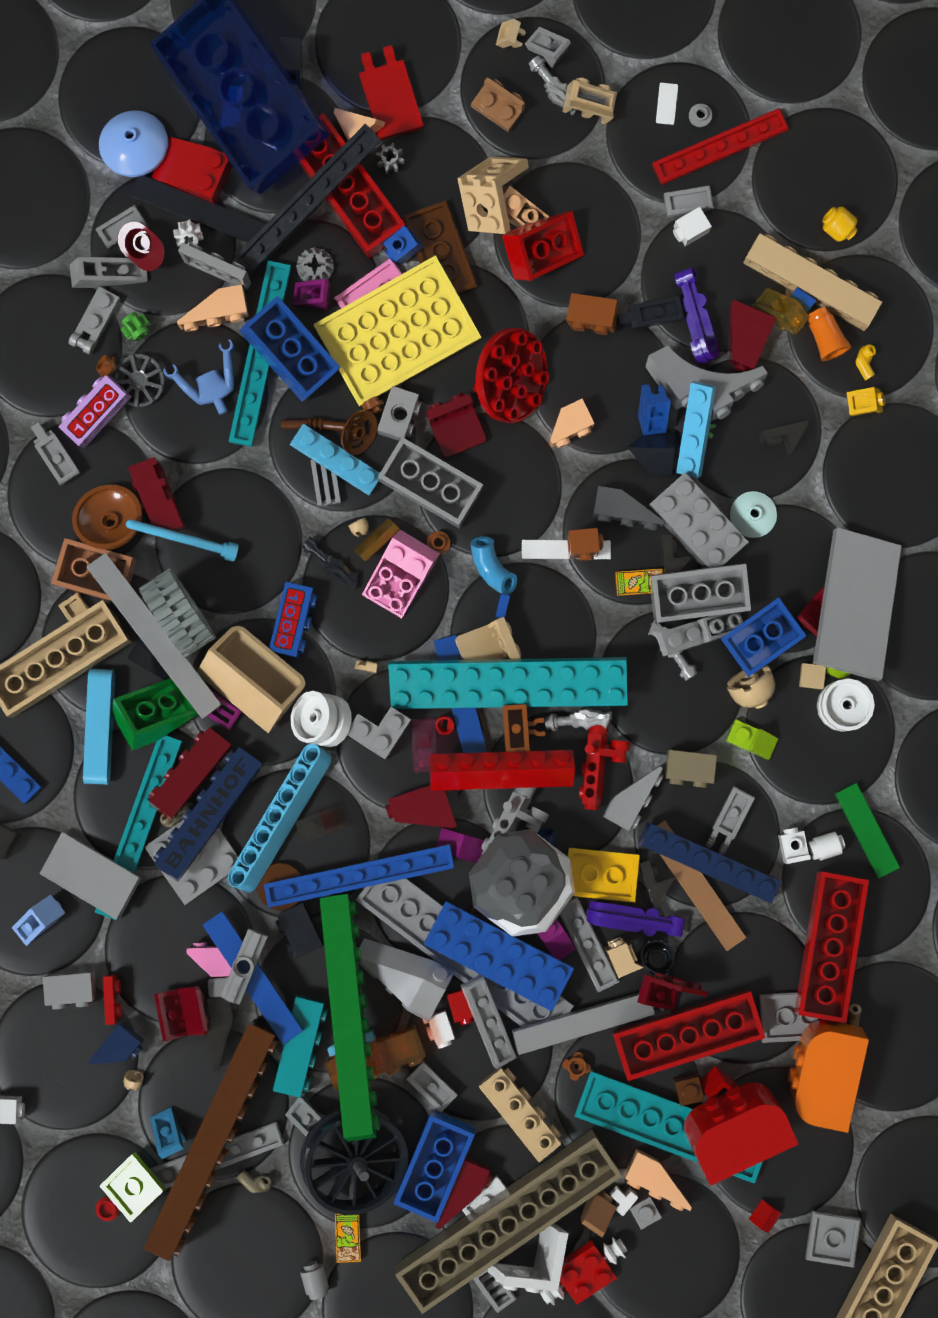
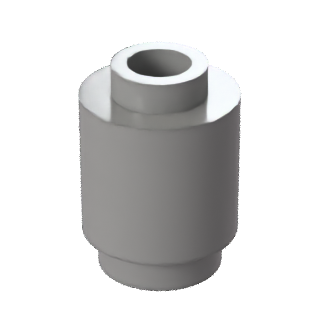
M310 1261L304 1264L300 1274L306 1295H309L310 1300L320 1299L328 1295L327 1289L329 1285L323 1264L317 1263V1261Z

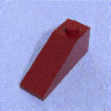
M465 1157L439 1221L436 1223V1228L441 1229L478 1197L483 1187L488 1188L493 1176L489 1174V1166Z

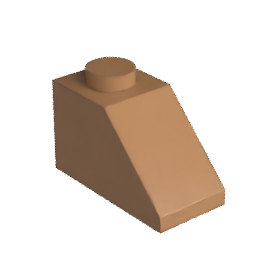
M602 1190L601 1193L599 1192L588 1199L579 1213L581 1223L603 1237L616 1210V1205L613 1202L614 1198Z

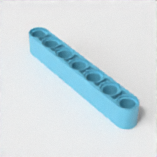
M308 744L302 750L230 870L228 882L232 887L244 892H252L256 889L328 769L332 757L327 750L316 744Z

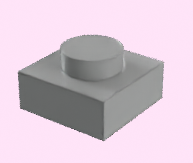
M650 1195L630 1207V1211L641 1230L662 1218Z

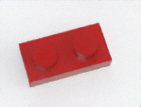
M109 974L103 976L105 1025L116 1024L119 1022V1018H122L121 1003L118 1004L121 982L117 980L116 974Z

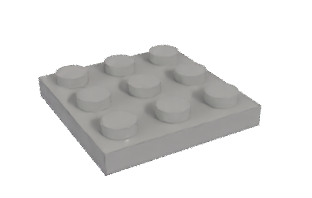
M184 820L145 846L154 862L156 860L153 857L161 846L165 848L170 842L168 836L175 827L180 828ZM218 827L179 882L163 871L161 872L184 905H186L229 875L239 856Z

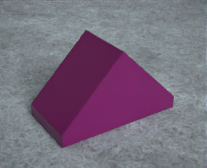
M320 279L295 283L292 306L328 311L331 293L329 280Z
M442 828L436 847L450 845L453 857L477 863L482 856L484 840Z

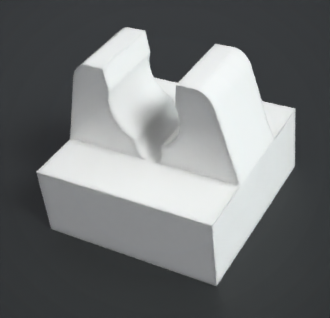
M615 1186L610 1192L611 1197L617 1201L615 1203L616 1211L622 1216L638 1199L637 1193L630 1187L624 1192Z

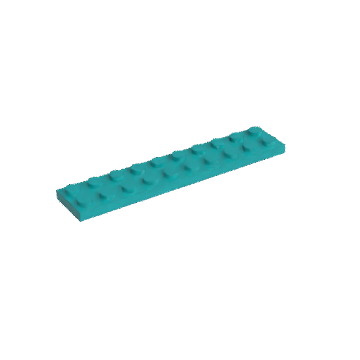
M627 657L389 661L388 664L391 707L394 709L487 708L526 704L527 707L628 706Z

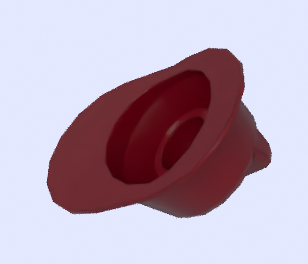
M129 222L120 229L118 245L124 255L144 271L158 269L165 255V249L159 237L151 229L139 222Z

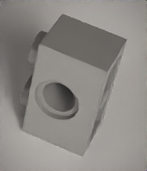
M392 386L377 429L378 434L400 441L401 437L405 439L406 437L411 438L415 426L411 422L414 415L418 416L422 402H419V394ZM404 410L407 413V417L404 420H397L394 417L395 412Z

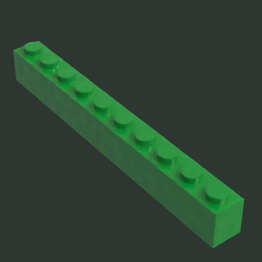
M348 894L320 898L343 1137L348 1142L377 1138L376 1131L380 1130L378 1115L374 1116L377 1096L376 1091H372L371 1081L375 1080L373 1066H369L368 1057L372 1056L371 1043L366 1040V1033L369 1032L368 1018H364L363 1009L367 1008L365 994L361 993V985H364V974L362 970L359 971L358 964L359 961H362L360 947L356 945V938H359L358 924H354L353 915H357L355 900L352 901Z

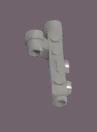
M515 788L509 801L503 804L504 811L502 815L495 819L492 826L494 830L491 836L484 840L482 854L497 834L515 832L521 819L527 822L525 827L538 833L542 823L547 821L549 814L533 806L531 810L527 809L537 788Z

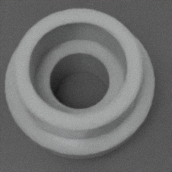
M696 104L690 109L689 120L692 125L705 127L710 123L712 112L707 105ZM703 112L705 116L699 118L696 113Z

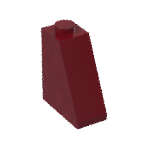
M733 300L729 307L730 365L734 366L735 371L742 373L754 370L776 318Z
M430 785L388 799L389 804L385 805L389 819L394 818L395 822L447 828L457 827L445 790L431 791Z

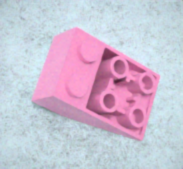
M399 530L390 541L362 595L398 617L403 618L440 553Z

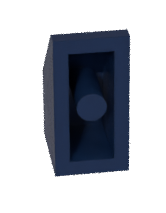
M121 1022L88 1062L93 1065L124 1062L130 1057L135 1059L143 1049L140 1044L144 1039L124 1022Z

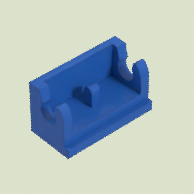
M648 384L641 387L638 419L643 436L666 433L671 401L670 398L667 399L665 389L661 385L658 386L659 394L651 393V388Z

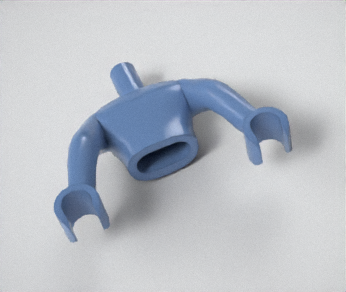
M228 339L230 342L229 349H223V346L219 343V348L223 352L225 379L218 370L203 374L195 379L198 392L179 374V369L174 364L175 371L171 375L168 374L165 368L163 369L164 374L169 379H174L178 386L199 405L214 402L219 415L228 412L222 398L226 397L234 389L231 353H233L235 347L230 339Z

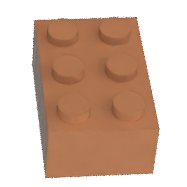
M64 538L51 584L112 602L86 567L106 553L127 582L131 584L137 560L133 557L105 549H97L87 544Z

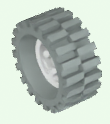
M170 568L139 588L144 601L155 616V619L184 658L215 639V635L202 612Z

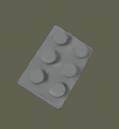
M181 243L178 252L184 263L230 284H242L244 290L248 291L251 281L244 266L236 262L229 264L223 261L224 258L216 253L211 252L209 255L202 252L203 249L194 243L189 245Z

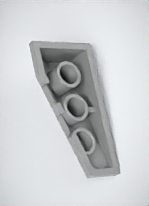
M364 938L360 946L362 961L358 963L373 978L379 979L387 987L385 990L391 995L394 994L407 1011L429 1022L454 971L433 960Z

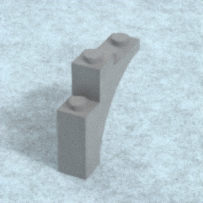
M669 346L650 354L645 366L658 386L664 387L667 399L670 398L675 410L687 407L691 382L697 381L716 386L711 421L728 416L733 402L740 400L745 393L751 390L753 392L759 390L764 385L767 371L763 366L747 372L732 374L700 369L683 360Z

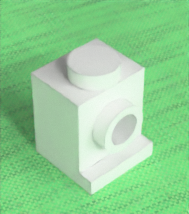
M794 827L784 829V834L778 835L785 864L811 859L804 831H798V828ZM795 840L799 843V847L796 850L791 848V843Z
M446 1009L433 1013L429 1022L423 1019L424 1024L429 1023L430 1026L426 1027L430 1041L435 1040L438 1049L452 1044L451 1040L455 1039V1035Z

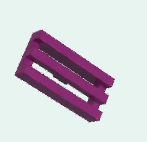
M211 691L219 702L235 711V713L231 715L220 707L215 709L230 719L228 723L212 713L207 716L230 731L242 711Z

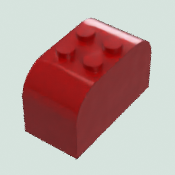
M747 1083L734 1087L716 1098L706 1100L705 1103L695 1107L688 1114L684 1123L685 1135L710 1186L798 1145L786 1114L772 1092L760 1083Z

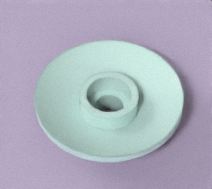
M755 491L740 495L733 502L730 510L731 523L743 536L748 538H759L766 535L772 530L777 519V511L773 501L767 495ZM751 510H757L759 516L757 518L752 517L750 514Z

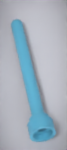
M132 519L126 522V526L129 529L220 553L224 560L234 562L239 546L237 543L219 544Z

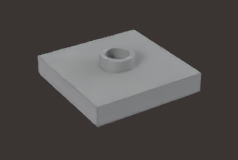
M812 1210L805 1259L854 1268L861 1219Z

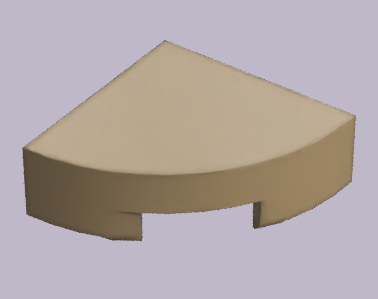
M357 660L354 669L377 674L379 666L377 663Z

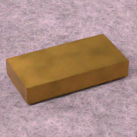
M387 519L357 546L354 551L364 561H367L399 531V528L394 522Z

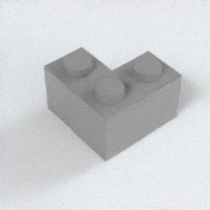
M390 707L379 726L358 714L352 722L347 735L387 760L412 720Z

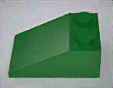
M171 678L114 698L112 715L132 751L156 742L198 715Z

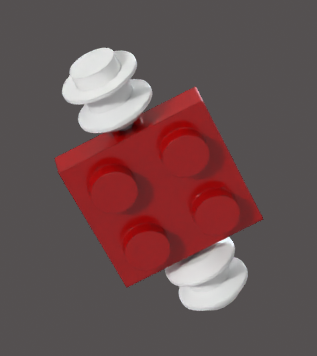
M612 1237V1244L607 1245L603 1243L604 1253H600L591 1240L565 1257L558 1292L540 1291L546 1304L551 1302L554 1306L555 1299L558 1297L564 1300V1291L567 1290L578 1305L617 1279L607 1262L610 1261L617 1264L619 1256L626 1258L624 1253L628 1250L621 1239L616 1241Z

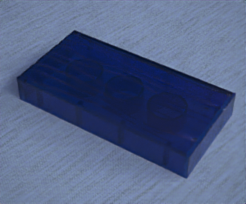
M197 0L149 44L250 190L262 194L331 135L237 0Z

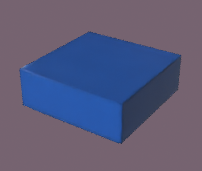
M799 287L794 290L789 298L791 302L807 313L816 301L815 298Z
M500 595L496 619L505 618L509 595Z

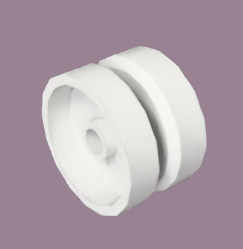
M849 678L834 681L824 687L817 701L818 715L822 722L832 730L841 732L856 730L867 724L873 715L875 706L873 695L868 687L858 680ZM843 702L849 703L846 709L843 707Z
M310 691L300 696L294 704L291 713V727L294 735L300 741L332 747L341 743L349 733L351 710L343 698Z

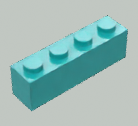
M302 995L296 996L292 1014L303 1028V1031L284 1044L273 1091L301 1098L303 1092H308L311 1078H307L309 1068H314L317 1055L313 1054L315 1045L319 1046L322 1031L318 1030L320 1022H325L328 1008L324 1007L325 1001Z

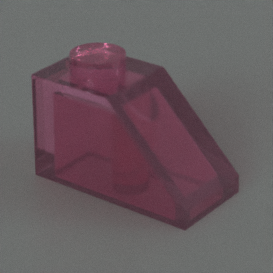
M435 718L412 720L414 773L430 772V754H437Z

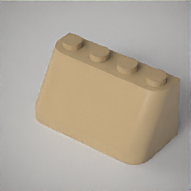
M240 626L230 628L208 650L197 671L203 680L267 733L277 725L305 687V680L301 674L249 631Z

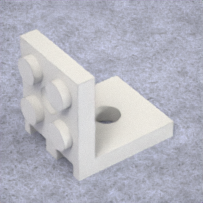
M554 1223L539 1235L534 1267L496 1263L488 1268V1273L507 1290L516 1291L517 1288H525L526 1291L532 1293H540V1290L558 1292L568 1233Z

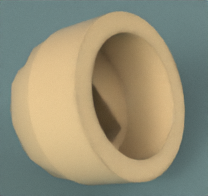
M365 517L348 525L351 532L357 537L366 535L369 530Z
M137 1070L127 1071L124 1076L125 1088L127 1090L134 1089V1091L140 1089L143 1084V1074Z

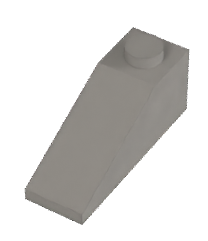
M77 257L70 264L72 288H98L148 281L147 271L139 268L129 258Z

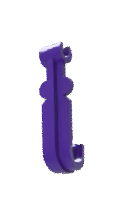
M689 268L675 273L674 277L678 287L682 288L684 294L681 306L684 312H688L686 321L693 341L690 344L694 357L698 364H707L719 356V346L709 311L703 308L707 304V297L698 292L696 286L698 274L696 269Z
M589 902V907L586 911L587 922L601 927L632 932L642 930L646 936H653L656 931H663L667 935L682 937L685 918L675 915H669V917L659 916V912L654 908H648L644 912L643 909L636 907Z

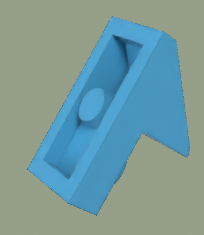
M172 1108L150 1117L157 1152L161 1159L184 1149L183 1142L186 1141V1138Z

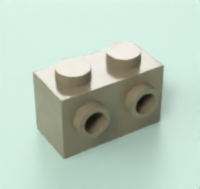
M667 750L664 779H670V784L684 785V781H691L694 787L707 788L708 784H714L717 755Z

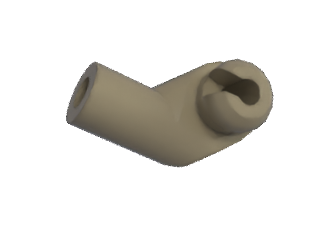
M189 802L172 822L163 815L160 817V822L165 827H174L182 819L189 808L194 809L195 806Z
M858 1004L850 1006L846 1024L859 1026L862 1009Z
M245 1169L236 1177L251 1193L266 1192L272 1185L270 1177H252Z

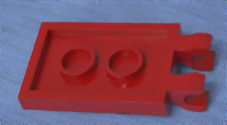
M392 45L383 47L387 65L374 68L370 52L361 54L365 71L359 73V77L372 118L385 122L384 127L377 131L378 137L381 140L424 128L404 61L396 62Z

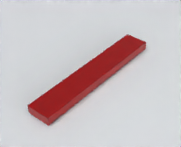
M780 108L657 160L652 163V166L662 186L783 134L789 130V127Z

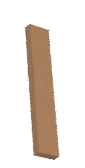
M665 820L657 825L674 834ZM659 854L724 949L728 951L743 941L746 936L703 874Z

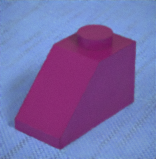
M555 919L546 932L538 933L551 955L560 960L576 950L557 919Z

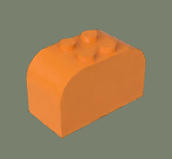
M818 1020L809 1024L804 1029L799 1045L794 1047L793 1059H796L794 1068L789 1070L788 1082H791L790 1094L796 1110L806 1123L848 1133L869 1041L862 1027L829 1020Z

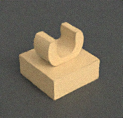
M511 19L501 23L496 45L501 48L509 46L513 48L521 47L523 43L517 41V35L523 36L526 33L520 28L521 22Z

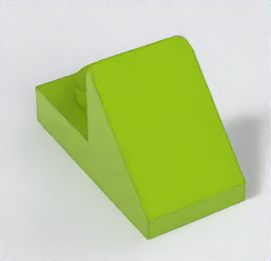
M734 720L726 742L767 760L770 759L778 741V738L766 731L756 729L738 720Z

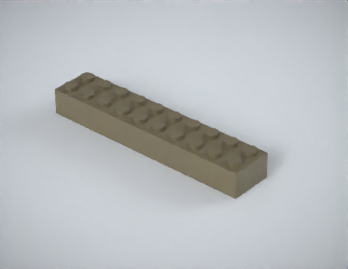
M591 1129L505 1190L495 1195L485 1204L479 1206L395 1264V1276L423 1314L622 1177V1174Z

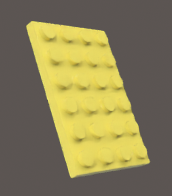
M436 255L313 324L331 357L341 367L339 371L359 407L368 399L391 390L392 386L396 387L481 339L477 328Z

